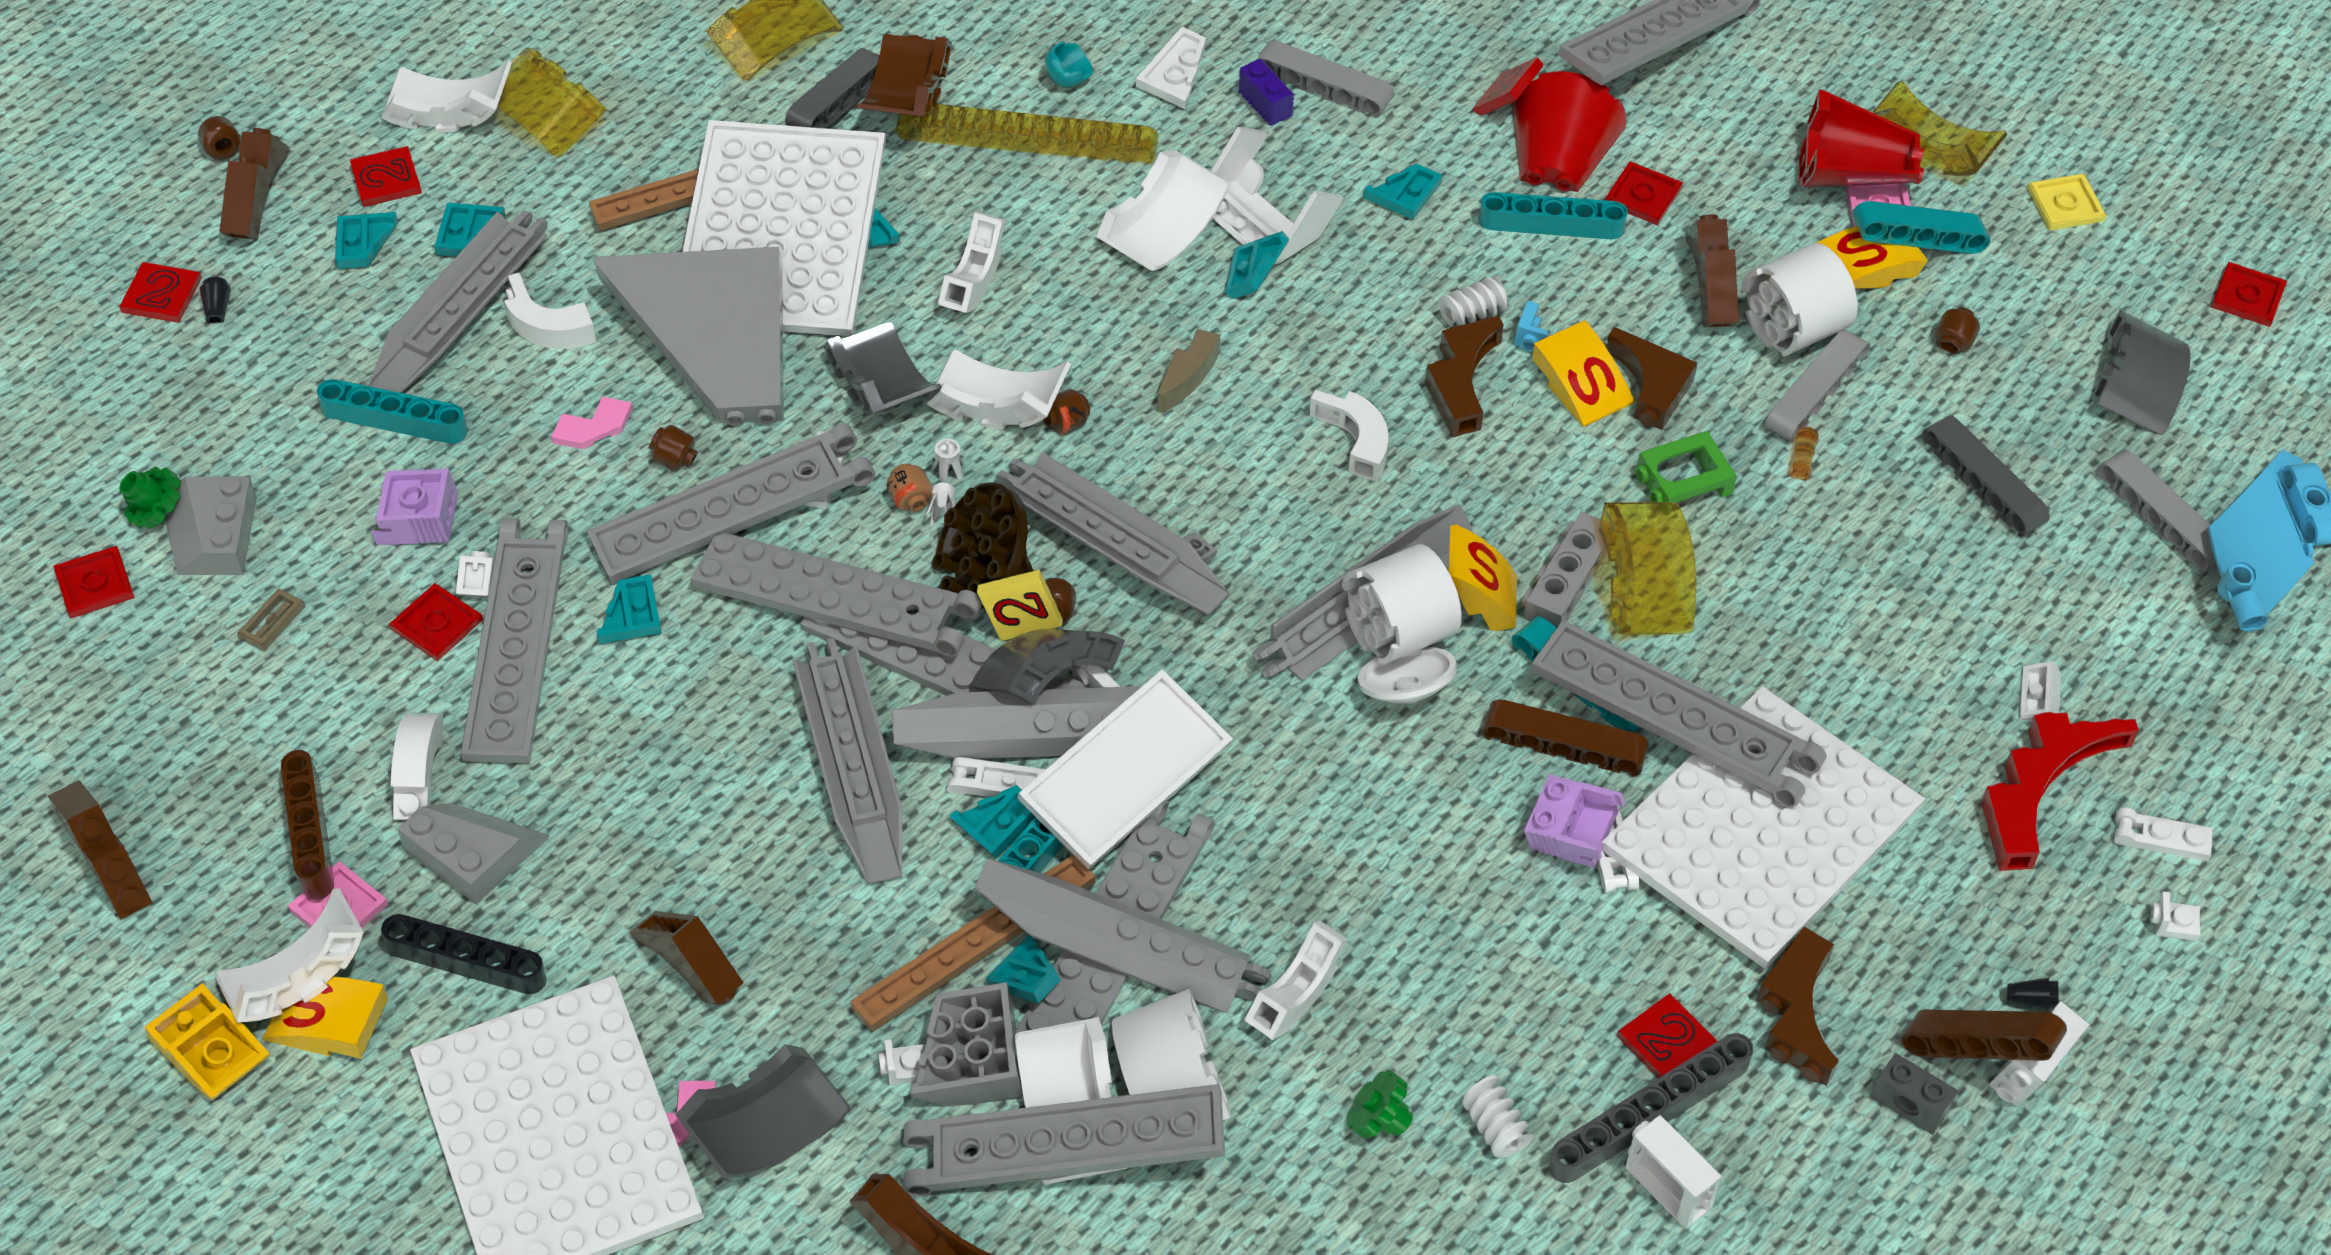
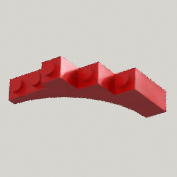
M2044 712L2034 715L2028 730L2032 749L2022 747L2010 751L2005 764L2009 785L1998 783L1993 786H1987L1981 801L1999 871L2034 868L2040 853L2036 833L2037 807L2049 785L2065 770L2085 758L2109 750L2132 747L2139 731L2136 719L2122 720L2115 718L2108 721H2079L2070 723L2067 713Z

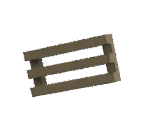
M278 588L237 632L238 638L242 641H248L250 645L257 646L261 651L265 652L306 607L305 602ZM282 599L285 600V602L278 608L276 612H272L266 618V623L256 632V634H251L252 631L263 621V619L274 609V607Z

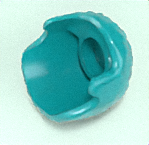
M1061 41L1053 46L1045 57L1047 74L1058 86L1071 88L1083 83L1093 75V68L1089 59L1076 43L1065 44V41Z

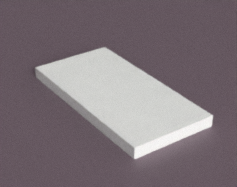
M1162 669L1019 792L1017 799L1089 870L1232 743L1233 738Z

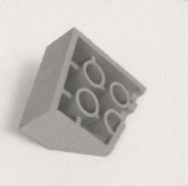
M250 476L184 477L181 479V484L177 489L180 492V497L176 502L175 508L170 513L165 514L178 575H243L257 500Z
M454 803L422 806L398 828L403 849L476 905L550 837L548 834Z
M1007 982L938 993L927 1029L928 1037L924 1052L921 1053L918 1063V1075L911 1089V1097L948 1107L1022 1097L1014 1039L1016 1034L1014 1005Z

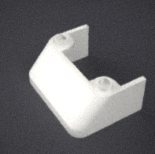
M1237 127L1211 172L1227 180L1230 184L1213 219L1243 245L1283 231L1289 238V241L1274 263L1280 264L1316 241L1322 235L1344 198L1338 194L1314 191L1295 223H1292L1257 193L1263 182L1264 172L1260 164L1253 158L1268 134L1262 130Z

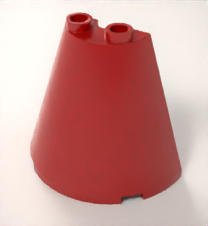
M1564 71L1539 74V78L1531 81L1519 98L1512 102L1520 181H1525L1535 186L1541 185L1544 182H1551L1560 191L1578 192L1626 128L1627 116L1620 99L1615 100L1608 93L1609 88L1604 84L1600 85L1582 74Z
M1819 89L1807 121L1809 124L1807 135L1802 140L1798 181L1801 186L1811 188L1920 184L1924 168L1920 167L1924 154V148L1920 147V134Z

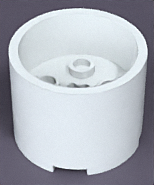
M1820 243L1809 244L1753 269L1745 275L1742 281L1741 290L1747 293L1749 309L1745 311L1752 330L1767 347L1774 346L1781 352L1782 356H1788L1841 330L1849 328L1857 316V295L1848 270L1830 248Z
M1416 544L1350 571L1343 578L1342 588L1344 591H1347L1349 607L1344 609L1350 627L1364 651L1372 650L1374 654L1379 656L1377 658L1380 664L1390 663L1454 636L1460 629L1461 606L1454 582L1441 559L1425 545Z

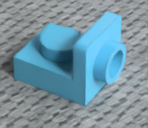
M1531 301L1526 303L1517 326L1514 345L1520 346L1529 352H1533L1534 343L1548 337V331L1540 328L1542 318L1537 316L1539 304Z

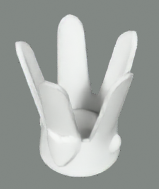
M942 439L935 445V462L932 471H935L939 461V480L942 482L947 481L948 468L951 464L957 479L963 476L960 462L962 466L964 464L960 458V445L953 439Z
M937 483L932 486L931 502L925 516H928L932 506L931 526H933L942 508L945 509L946 513L949 508H954L955 506L954 497L956 490L951 484Z

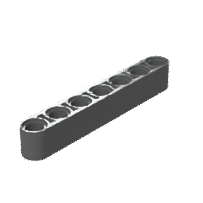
M1740 1033L1727 1035L1559 1140L1554 1145L1550 1157L1549 1172L1556 1181L1562 1183H1570L1577 1180L1631 1146L1633 1140L1632 1133L1642 1122L1648 1121L1650 1123L1659 1115L1669 1122L1742 1076L1748 1070L1754 1051L1751 1040ZM1730 1054H1737L1741 1058L1732 1057ZM1701 1071H1709L1713 1075H1706ZM1674 1088L1683 1089L1686 1093L1676 1092ZM1645 1106H1653L1656 1107L1658 1110L1652 1111L1647 1109ZM1624 1123L1630 1128H1621L1617 1124ZM1596 1141L1599 1142L1602 1146H1593L1588 1142ZM1560 1159L1571 1160L1573 1164H1564Z

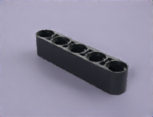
M403 914L391 915L382 923L381 932L387 951L395 957L524 994L538 993L546 985L547 977L542 958L534 951ZM437 944L434 947H428L429 945ZM470 953V954H468V955H466V956L459 957V956L462 955V954ZM502 962L497 966H491L494 963ZM527 972H534L531 975H524Z

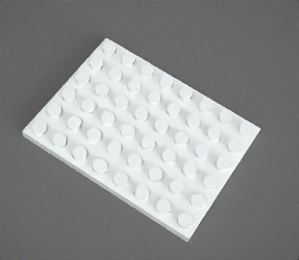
M709 120L682 252L779 247L783 275V331L852 336L854 334L885 151L886 134L880 132Z
M1762 686L1741 709L1807 742L1818 744L1827 754L1825 762L1817 773L1812 774L1801 770L1793 758L1790 759L1781 773L1798 779L1804 785L1805 794L1798 805L1793 808L1785 807L1775 800L1773 793L1692 754L1602 841V850L1766 970L1794 941L1803 927H1807L1924 805L1926 798ZM1749 749L1751 753L1760 754L1757 749Z
M615 975L410 1049L477 1255H609L704 1219Z

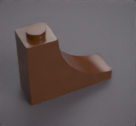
M1613 327L1609 333L1606 348L1611 356L1619 360L1630 370L1637 381L1640 391L1634 418L1640 420L1647 427L1654 426L1663 430L1694 382L1698 363Z
M654 911L629 932L638 944L650 948L665 959L688 982L705 1003L722 1005L730 1001L736 995L735 990L744 983L698 916Z

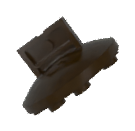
M992 482L978 485L975 488L971 487L965 492L954 508H949L946 511L936 554L932 559V567L934 570L943 573H955L956 578L951 576L943 577L939 589L958 594L962 590H969L978 594L977 589L980 584L1033 571L1026 550L1028 535L1027 514L1021 498L1013 489Z

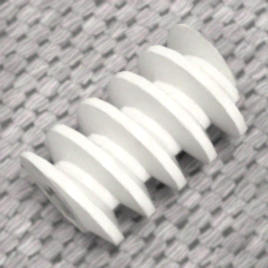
M1492 276V278L1487 277L1482 282H1475L1471 287L1465 286L1460 291H1453L1450 295H1443L1439 299L1441 315L1450 327L1453 326V323L1456 326L1465 325V319L1468 323L1476 322V316L1480 320L1486 319V311L1493 317L1497 315V307L1501 312H1505L1508 309L1506 292L1500 279L1496 276Z
M1492 1075L1474 1084L1465 1094L1462 1104L1465 1110L1470 1111L1469 1115L1472 1121L1477 1123L1478 1131L1484 1134V1140L1486 1144L1491 1146L1493 1155L1498 1158H1504L1527 1147L1533 1140L1534 1135H1523L1529 1128L1527 1121L1517 1122L1522 1116L1520 1110L1509 1111L1513 1107L1514 1101L1512 1098L1503 1099L1507 1094V1090L1503 1086L1495 1088L1499 1084L1500 1079L1497 1075Z

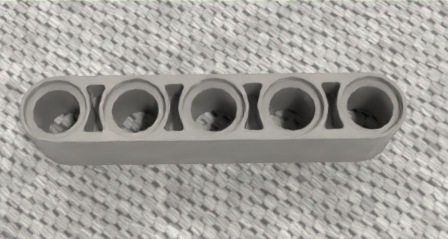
M1273 40L1268 42L1257 57V59H1262L1284 84L1290 83L1302 91L1310 94L1317 93L1322 95L1321 98L1337 104H1346L1348 108L1363 114L1366 112L1375 115L1374 118L1381 116L1394 96L1393 88L1381 79L1279 41Z
M1845 329L1839 331L1774 406L1766 419L1765 428L1790 442H1794L1792 438L1797 433L1801 434L1811 422L1809 418L1813 414H1818L1827 403L1825 402L1826 398L1829 395L1833 396L1841 387L1843 378H1848L1858 367L1857 362L1861 358L1864 359L1870 349V343Z
M2123 450L2099 464L2097 467L2099 479H2104L2110 484L2109 488L2122 500L2126 499L2132 505L2130 508L2144 521L2148 520L2154 525L2153 529L2167 542L2171 541L2177 547L2175 550L2189 563L2193 562L2200 568L2199 572H2205L2217 565L2208 533L2210 524L2136 455L2128 450Z

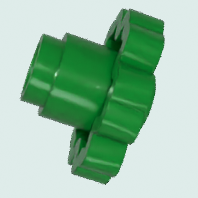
M153 467L144 473L129 472L122 479L119 487L125 503L128 504L124 512L128 521L138 528L145 526L148 529L161 524L165 514L173 511L180 497V492L177 489L181 484V480L177 474L166 467L163 469Z
M1390 1069L1379 1072L1373 1082H1367L1355 1096V1105L1347 1114V1126L1363 1139L1376 1136L1380 1130L1394 1136L1403 1134L1413 1120V1114L1409 1111V1106L1403 1102L1407 1095V1082Z

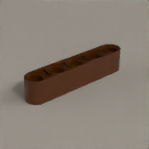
M1502 699L1494 700L1490 703L1482 729V735L1487 740L1494 738L1501 740L1503 744L1523 748V746L1534 748V752L1554 757L1556 754L1565 756L1566 760L1588 765V763L1599 765L1598 768L1616 773L1621 771L1631 773L1632 777L1641 774L1649 747L1648 740L1634 732Z
M294 750L287 753L281 760V773L294 871L305 895L312 899H321L333 890L334 877L320 778L309 753L304 750Z
M1924 1009L1917 1012L1902 1035L1901 1042L1907 1051L1919 1057L2045 1061L2049 1060L2067 1032V1026L2059 1016L2050 1012Z

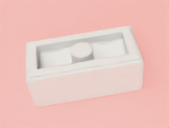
M2055 661L2022 666L2020 720L2032 722L2034 715L2044 712L2059 713L2061 672Z

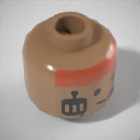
M906 463L897 466L891 471L886 484L896 507L902 511H920L927 506L932 496V485L925 471L917 465Z

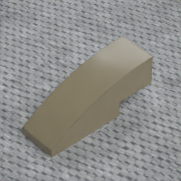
M1197 329L1188 351L1176 348L1158 392L1157 412L1165 413L1173 408L1202 383L1213 368L1220 353L1221 334Z

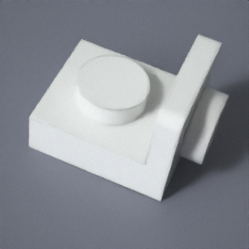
M472 551L470 556L460 555L456 594L458 596L488 598L495 561L493 558H490L489 553Z
M2162 891L2158 902H2153L2150 908V923L2156 924V936L2198 941L2200 937V906L2171 903L2170 892Z
M884 1040L885 1052L879 1053L881 1075L888 1074L890 1086L916 1082L919 1071L918 1063L921 1053L924 1052L925 1044L892 1048V1040Z

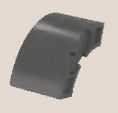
M2119 310L2105 336L2109 343L2108 353L2113 355L2112 363L2107 362L2105 364L2101 378L2090 400L2163 435L2176 412L2187 382L2191 359L2189 346L2184 341Z
M890 322L842 340L840 336L829 339L824 345V350L839 379L846 378L852 388L847 390V393L857 407L863 405L864 414L872 415L942 388L940 383L934 385L928 382L918 371L901 343L894 325Z
M1065 629L1030 631L1010 639L995 650L982 664L971 686L975 689L1004 691L1026 703L1035 704L1045 686L1065 668L1094 665L1113 671L1125 640L1111 634L1095 631Z
M784 1044L764 1064L749 1073L750 1081L738 1087H735L733 1083H729L712 1089H698L675 1116L721 1176L724 1178H738L762 1172L782 1163L831 1130L850 1111V1106L804 1048Z

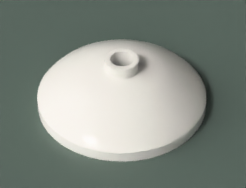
M1425 647L1387 664H1380L1376 657L1360 670L1358 674L1359 687L1366 695L1379 701L1395 704H1413L1431 697L1450 683L1457 672L1456 660L1450 652L1435 647Z

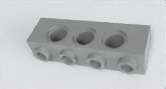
M1583 511L1580 512L1575 522L1569 521L1563 534V542L1555 544L1549 557V565H1543L1540 568L1535 581L1537 583L1534 589L1529 587L1523 597L1522 606H1525L1524 619L1531 621L1534 617L1540 616L1556 628H1558L1563 620L1567 621L1613 545L1616 531L1615 525Z

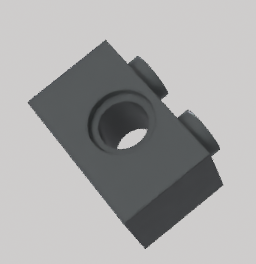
M1895 1053L1877 1078L1871 1098L1934 1135L1951 1110L1958 1090Z

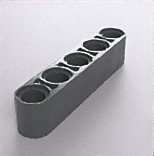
M865 48L857 50L790 106L786 114L785 125L826 129L869 92L876 72L879 55Z
M1951 415L1946 416L1922 431L1923 443L1925 445L1929 444L1935 450L1933 453L1946 466L1949 464L1955 470L1954 473L1967 486L1971 485L1977 491L1975 494L1988 507L1992 506L1997 511L1996 515L2009 527L2016 529L2019 532L2017 534L2019 537L2027 535L2049 521V510L2044 502L1957 418Z

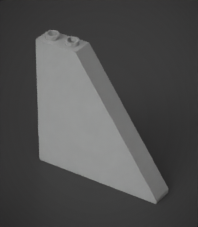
M779 247L594 257L601 282L721 423L738 426L744 422L771 424L775 421H784L783 275Z

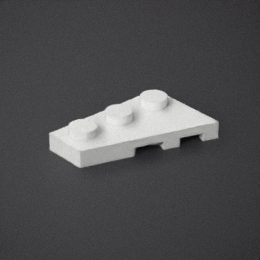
M1181 27L1136 78V87L1185 109L1205 51L1206 37Z

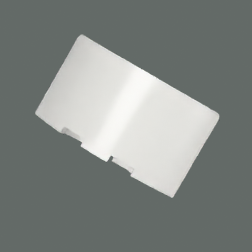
M507 60L501 67L487 75L464 80L434 78L401 67L397 72L381 118L405 128L418 129L419 125L436 127L438 132L448 133L458 132L459 127L470 124L475 127L486 121L496 111L512 62Z
M1176 150L1160 152L1149 174L1140 185L1144 190L1135 199L1130 196L1117 207L1107 210L1096 237L1149 270L1161 269L1170 264L1201 235L1220 207L1230 184L1227 180Z
M953 350L936 384L940 383L942 388L933 391L926 404L954 419L963 420V417L966 416L981 420V426L991 429L1004 430L1006 425L1017 424L1021 428L1028 427L1048 416L1071 363L1065 361L1054 368L1043 371L1017 372L984 364L958 350Z
M334 888L319 918L292 945L258 963L241 968L218 970L215 978L237 1022H251L283 1014L281 1009L301 1000L306 1003L328 987L326 983L340 968L345 970L360 945L364 932L341 890Z
M1190 988L1112 1020L1115 1048L1129 1095L1219 1084L1222 1093L1223 1120L1231 1117L1230 1103L1213 1061L1206 1062L1204 1055L1207 1054L1205 1047L1209 1045L1204 1030L1203 1018Z
M1099 1017L1022 1031L1015 1034L1016 1055L1025 1108L1111 1097L1109 1083H1112L1106 1038ZM1123 1169L1041 1178L1043 1184H1052Z

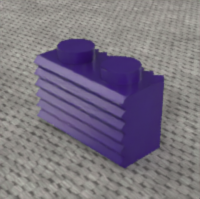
M1257 59L1240 67L1239 93L1242 94V97H1245L1248 104H1252V108L1258 111V115H1262L1261 118H1265V122H1268V125L1273 126L1294 116L1292 109L1294 108L1293 96L1295 94L1262 59Z

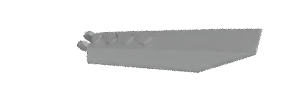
M523 211L513 222L509 223L497 212L390 329L368 386L403 393L445 352L508 281V276L514 274L547 237V234L544 232L548 229V222L540 217L526 229L532 222L533 215L529 212Z
M1044 452L1040 454L1035 466L1030 467L1017 458L1010 462L1008 466L1011 472L1019 476V478L1004 470L996 474L997 482L1013 489L1021 498L1024 507L1160 591L1207 615H1210L1230 596L1229 592L1188 541Z
M1458 504L1412 524L1271 624V641L1262 644L1252 652L1256 660H1261L1277 650L1280 658L1270 662L1261 670L1266 678L1272 677L1287 668L1299 680L1303 681L1358 641L1350 627L1344 609L1349 607L1347 591H1344L1342 588V581L1348 572L1416 544L1425 545L1434 551L1448 570L1450 525L1457 524L1473 532L1461 505Z
M827 638L826 647L830 656L819 658L818 649L814 641L807 643L810 658L809 664L796 659L792 661L835 823L868 885L902 877V804L858 647L854 646L842 656L838 652L835 638Z
M1142 686L1044 689L1038 696L1035 704L1026 703L1004 691L955 693L892 710L893 741L895 745L951 758L994 759L1062 756Z
M987 858L974 888L1031 937L1174 994L1190 988L1195 1002L1218 1011L1228 1013L1235 995L1250 1001L1255 1000L1262 989L1249 982H1240L1242 977L1261 984L1270 982L1272 977L1271 971H1268V969L1262 968L1257 964H1247L1249 957L1247 953L1053 876Z

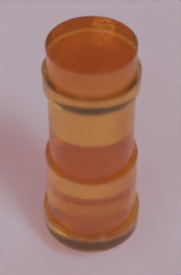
M1811 427L1800 428L1797 431L1794 457L1790 467V476L1804 481L1809 478L1811 473L1812 459L1819 439L1818 432Z

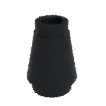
M206 278L199 289L205 320L209 324L223 323L231 288L223 278Z
M2049 977L2007 983V1004L2049 1012V1009H2053L2059 1003L2058 981H2049Z

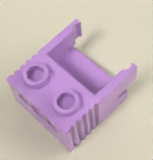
M449 468L443 470L427 469L425 471L423 469L420 471H386L384 483L381 485L382 493L376 517L380 530H372L376 545L449 542L458 498V490Z
M1549 774L1524 829L1530 848L1538 850L1540 853L1544 852L1546 855H1556L1557 858L1562 857L1564 860L1594 868L1597 860L1600 861L1602 858V841L1609 835L1619 812L1617 804L1622 807L1625 805L1622 793L1583 782L1578 783L1571 779L1566 780L1564 777H1554L1553 774Z

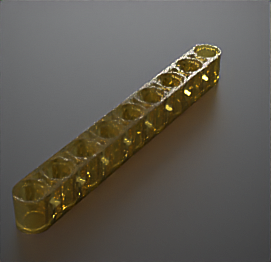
M943 104L931 106L932 115L927 118L899 114L895 129L896 134L907 141L1048 155L1056 153L1058 156L1078 158L1086 156L1088 159L1108 161L1110 158L1117 159L1119 162L1137 163V161L1147 162V164H1151L1155 159L1159 137L1155 129L1143 125Z

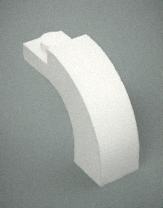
M974 212L963 257L956 270L944 276L938 305L964 313L971 312L978 306L995 275L1003 248H1000V243L1006 223L1005 219L981 212Z
M520 272L508 276L510 288L505 289L507 300L504 303L508 320L520 336L536 345L555 349L576 348L596 342L593 323L584 302L559 309L542 307L533 302L529 297Z
M1315 390L1311 397L1310 417L1348 431L1356 441L1350 453L1348 472L1378 482L1386 465L1389 439L1388 428L1381 413L1371 402L1354 392L1349 391L1346 398L1342 399L1333 394Z
M407 713L399 724L391 768V787H394L393 819L408 820L422 806H430L433 759L436 750L441 748L443 743V713Z
M1320 920L1314 922L1290 967L1276 983L1259 991L1244 1021L1272 1040L1288 1032L1325 990L1338 968V965L1335 963L1348 939Z

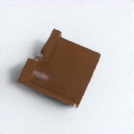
M885 34L882 38L880 55L872 85L866 98L862 103L856 104V108L930 117L932 115L931 106H937L942 93L941 88H937L940 77L946 78L952 42L948 38L937 36L935 40Z

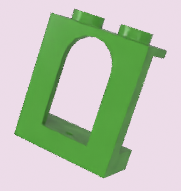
M1708 431L1640 452L1638 465L1635 468L1637 480L1640 484L1647 486L1650 491L1652 504L1656 508L1660 507L1665 516L1670 515L1673 503L1713 490H1717L1721 498L1733 494L1737 475ZM1693 452L1705 473L1673 482L1662 478L1657 471V467L1665 460Z

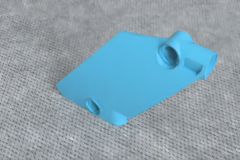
M2282 450L2250 486L2208 527L2213 554L2221 576L2217 586L2218 593L2223 599L2229 601L2240 630L2252 632L2253 630L2263 629L2268 622L2267 615L2314 564L2312 558L2313 546L2331 544V493L2323 474L2316 463L2304 464L2301 458L2285 450Z

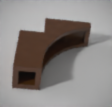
M253 128V132L242 131L239 160L228 161L219 231L227 237L257 240L259 237L263 206L271 179L277 167L287 159L289 153V146L280 141V137L272 135L270 130Z
M1715 214L1702 215L1700 220H1696L1685 231L1686 241L1693 253L1698 274L1703 327H1733L1739 323L1735 249L1729 250L1727 219H1718V215Z
M1499 316L1442 330L1440 350L1445 360H1439L1427 365L1425 385L1452 438L1480 431L1482 428L1484 412L1475 395L1472 376L1482 358L1502 341L1504 324Z
M78 780L48 795L61 823L83 854L118 917L123 919L153 903L124 845L113 833L100 805L81 781Z
M1803 927L1761 984L1756 1001L1760 1002L1768 1013L1782 1016L1771 1030L1765 1049L1770 1051L1771 1056L1780 1063L1788 1062L1798 1068L1807 1080L1811 1082L1819 1081L1827 1086L1834 1076L1839 1060L1830 1051L1819 1032L1813 1010V988L1819 974L1830 960L1834 944L1808 928Z
M872 1174L849 1201L897 1255H993L964 1240L936 1220L890 1174Z

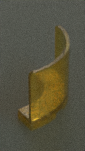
M750 0L738 10L731 7L706 32L741 78L748 81L771 60L792 46L816 35L836 31L841 32L844 27L823 0Z
M526 47L512 61L497 107L526 129L552 155L561 157L607 109L580 83L576 86L573 82L565 79L564 76L567 73L551 59L547 62L540 52Z
M1903 81L1897 82L1872 112L1920 134V147L1924 148L1920 166L1926 168L1930 165L1936 169L1943 170L1944 175L1968 176L1976 174L2007 136L2005 130L1977 131L1945 120L1922 104Z
M1604 502L1599 533L1604 541L1609 561H1615L1617 577H1611L1609 621L1619 635L1691 633L1696 610V566L1691 535L1679 505L1673 502Z

